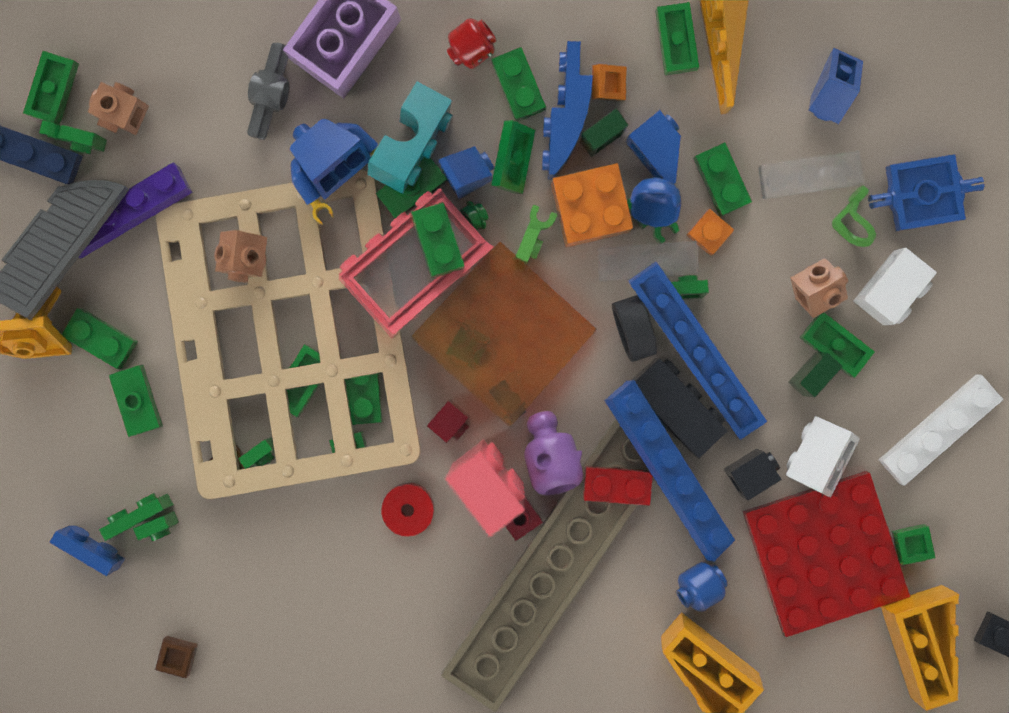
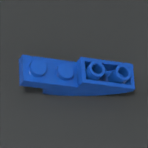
M567 41L566 52H560L559 72H565L564 85H558L557 104L564 106L563 108L552 107L550 118L544 117L543 138H549V151L543 150L542 170L548 171V180L558 176L573 153L589 108L593 75H580L581 41Z

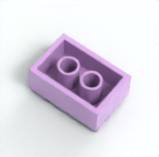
M318 0L283 51L293 63L344 99L401 21L397 7L388 0Z

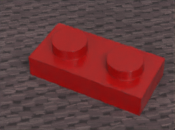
M585 466L583 500L650 506L653 476L650 471Z

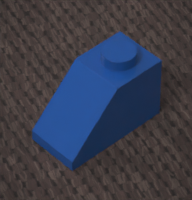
M833 48L812 92L808 111L813 112L821 120H830L839 124L860 92L863 61Z
M659 110L629 134L625 143L653 177L668 180L673 184L676 183L681 135L677 132L679 126L670 115L664 116Z
M475 146L438 160L443 174L459 200L492 181L490 171L494 169V166L486 152L479 154Z

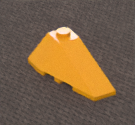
M699 0L720 114H726L732 109L735 102L748 0Z

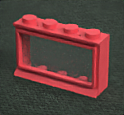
M441 188L433 194L430 191L424 193L415 202L417 208L413 211L444 202L464 263L463 269L431 278L411 213L407 215L405 212L398 215L390 223L392 229L384 236L378 233L366 243L365 247L367 250L358 258L355 254L350 256L339 267L342 270L339 273V281L392 339L406 324L417 318L431 302L441 297L455 281L466 275L479 260L487 257L494 248L445 196Z

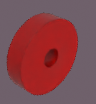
M399 484L392 488L383 500L381 507L383 521L388 529L397 535L405 537L418 535L430 525L433 519L434 501L430 493L418 484ZM403 505H412L414 513L406 515L402 510Z

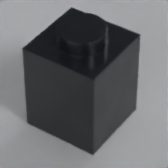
M757 448L724 468L739 495L747 501L782 480L777 473L780 466L775 457L770 452L766 454Z

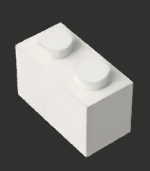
M909 249L894 250L853 302L882 325L900 324L911 313L912 309L910 306L915 299L923 297L933 285L930 281L937 272Z
M815 416L813 422H809L802 432L801 439L803 441L798 451H795L788 460L786 476L831 498L860 438L844 428Z

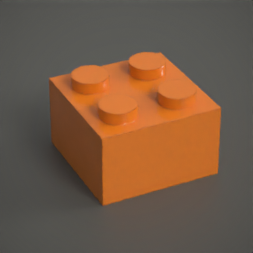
M618 163L552 178L551 187L566 248L626 234L633 229Z

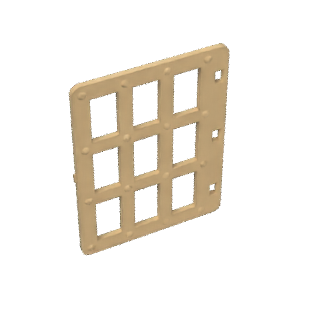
M364 170L358 171L326 200L321 196L319 197L321 203L353 197L362 253L367 250L365 247L366 243L376 234L380 233L384 236L379 201L376 195V183L374 178L367 175L368 172ZM293 183L175 203L156 214L197 489L199 494L206 499H216L412 464L418 460L421 454L401 330L392 339L374 320L379 353L341 359L330 291L346 288L339 281V273L342 270L340 268L326 269L320 226L312 215L313 207L311 204L307 205ZM291 208L296 209L306 274L269 281L266 264L262 277H249L248 285L211 291L201 224L238 218L240 231L262 236L258 214ZM179 242L182 259L172 262L169 243ZM386 250L354 279L360 286L368 284L370 297L390 318L400 310V307L396 306ZM310 295L321 363L283 369L272 301ZM251 305L262 373L225 380L215 312ZM185 341H195L197 359L187 361ZM383 373L394 442L356 449L345 379ZM324 383L335 453L298 459L287 389ZM266 394L276 463L240 470L229 400ZM200 441H210L213 460L203 462Z

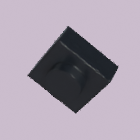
M987 611L974 641L1009 657V621Z

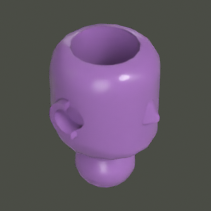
M543 411L531 415L527 421V428L533 434L534 440L526 446L524 458L531 484L536 492L541 495H554L569 491L577 487L583 480V469L580 462L582 451H577L572 435L557 433L558 420L551 411Z

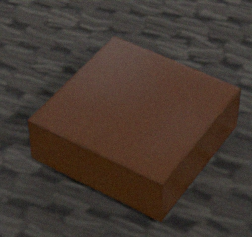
M166 636L162 641L155 670L187 678L191 672L198 644Z

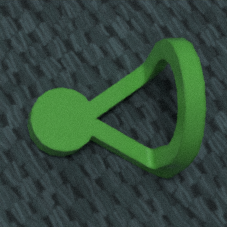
M864 185L852 193L848 198L850 203L832 221L833 228L845 240L860 247H868L876 239V232L873 226L857 213L859 202L869 192V189ZM849 212L853 219L865 228L868 237L860 238L855 236L841 222V219Z

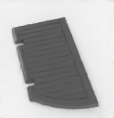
M87 180L58 186L47 200L51 204L47 212L43 209L39 210L2 258L6 265L0 271V304L32 320L129 189L122 184L106 180Z

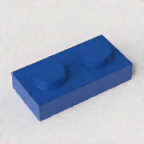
M69 525L57 530L49 542L105 576L119 570L125 560L124 557L117 554L118 550L108 543L95 541L89 537L88 531L78 526Z

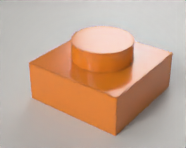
M607 64L592 65V99L607 101L626 100L627 67Z
M708 209L686 235L712 256L734 229L711 209Z

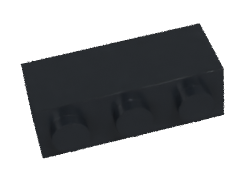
M654 358L632 380H635L659 420L681 441L693 456L700 458L728 432L722 425L725 419L715 408L711 406L707 409L699 401L703 396L691 383L685 386L677 377L680 371L667 358L664 361L660 358Z

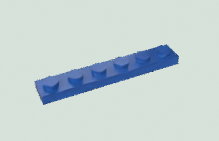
M654 262L628 280L737 437L741 440L768 421L659 264Z
M635 380L626 381L604 401L705 559L716 561L735 539Z

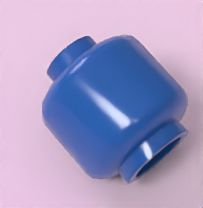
M700 562L679 575V589L676 590V594L686 608L691 606L695 610L703 612L724 599L726 594L725 588L728 584L724 574L716 565Z

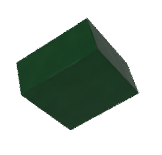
M616 108L584 131L580 143L592 158L622 136L629 125Z
M815 352L788 383L803 396L815 398L843 366L828 352Z

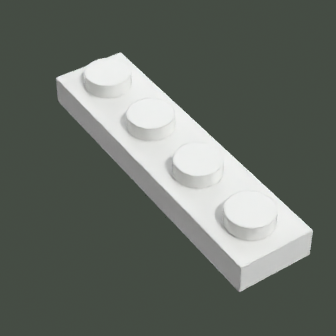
M975 375L885 453L879 461L899 484L905 486L997 406L1003 398L982 375Z

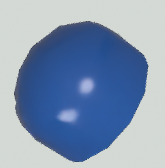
M657 177L642 180L632 191L630 198L631 216L640 223L652 227H667L675 223L679 218L682 204L679 189L670 181Z

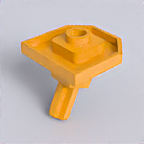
M55 288L32 320L16 313L12 320L0 321V354L21 359L72 354V345L52 325V321L47 317L61 294L60 288Z

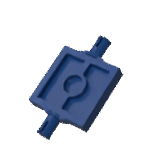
M953 154L885 167L888 181L887 193L869 195L868 202L881 200L870 203L869 207L871 209L890 206L897 232L965 220L963 204L965 193L983 191L985 184L971 186L984 182L982 177L963 180L958 171L956 155Z

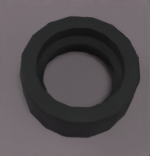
M635 295L612 303L616 327L629 360L635 362L656 355L657 345L653 329L639 296Z

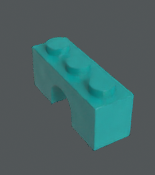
M417 81L401 107L399 122L411 128L416 136L409 141L399 142L384 135L368 162L367 175L402 194L408 184L414 186L422 172V168L419 167L424 157L430 159L438 144V141L434 140L439 131L445 133L452 121L453 115L449 113L452 100Z

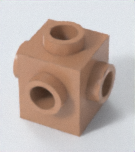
M101 82L98 89L94 90L90 96L88 113L99 119L97 125L111 132L117 133L118 128L137 135L149 105L134 97L135 91L125 85L115 82L112 87Z
M240 230L220 232L219 244L214 254L216 261L215 272L228 274L227 280L244 283L248 282L249 277H262L267 262L265 254L267 237Z
M825 258L790 277L795 299L813 318L848 299L846 290L848 279L846 274L840 267H834Z

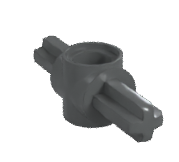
M282 43L271 44L265 69L259 70L258 73L255 72L249 83L248 100L254 105L247 134L255 139H266L273 112L283 110L288 100L290 84L283 77L288 56L283 51L286 45Z

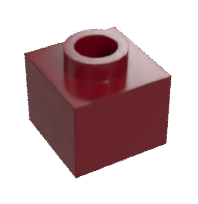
M450 399L429 422L427 427L446 443L452 437L458 441L470 427L465 423L469 415Z
M527 496L524 499L525 511L522 512L526 516V521L522 524H517L514 520H511L505 525L515 541L543 523L541 516Z

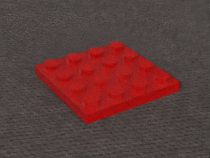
M864 471L840 479L831 498L814 489H809L742 511L782 634L785 637L910 597L870 472Z

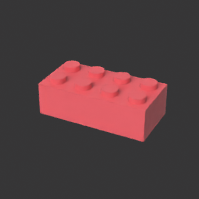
M483 439L452 463L445 479L490 537L525 511L524 499L526 496L524 495V482L513 468L507 471L503 463V454L493 442L488 445Z

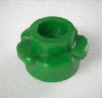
M467 201V206L460 209L462 215L476 230L486 229V221L489 217L483 205L480 203L474 205L472 201Z

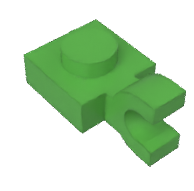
M534 204L530 212L529 225L515 256V260L524 264H528L530 257L533 259L537 258L543 241L538 239L540 231L552 227L558 215L551 212L549 219L546 222H541L536 216L539 206Z

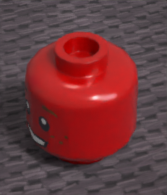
M469 18L448 34L450 48L447 49V53L457 66L463 63L467 68L473 69L494 54V43L497 39L483 19L477 21L474 18Z

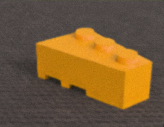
M939 585L912 594L909 598L881 606L910 698L926 711L958 701L956 636H959V626L956 624V604H959V594L944 585Z
M682 612L661 635L663 654L684 685L689 688L703 712L744 713L764 691L758 671Z

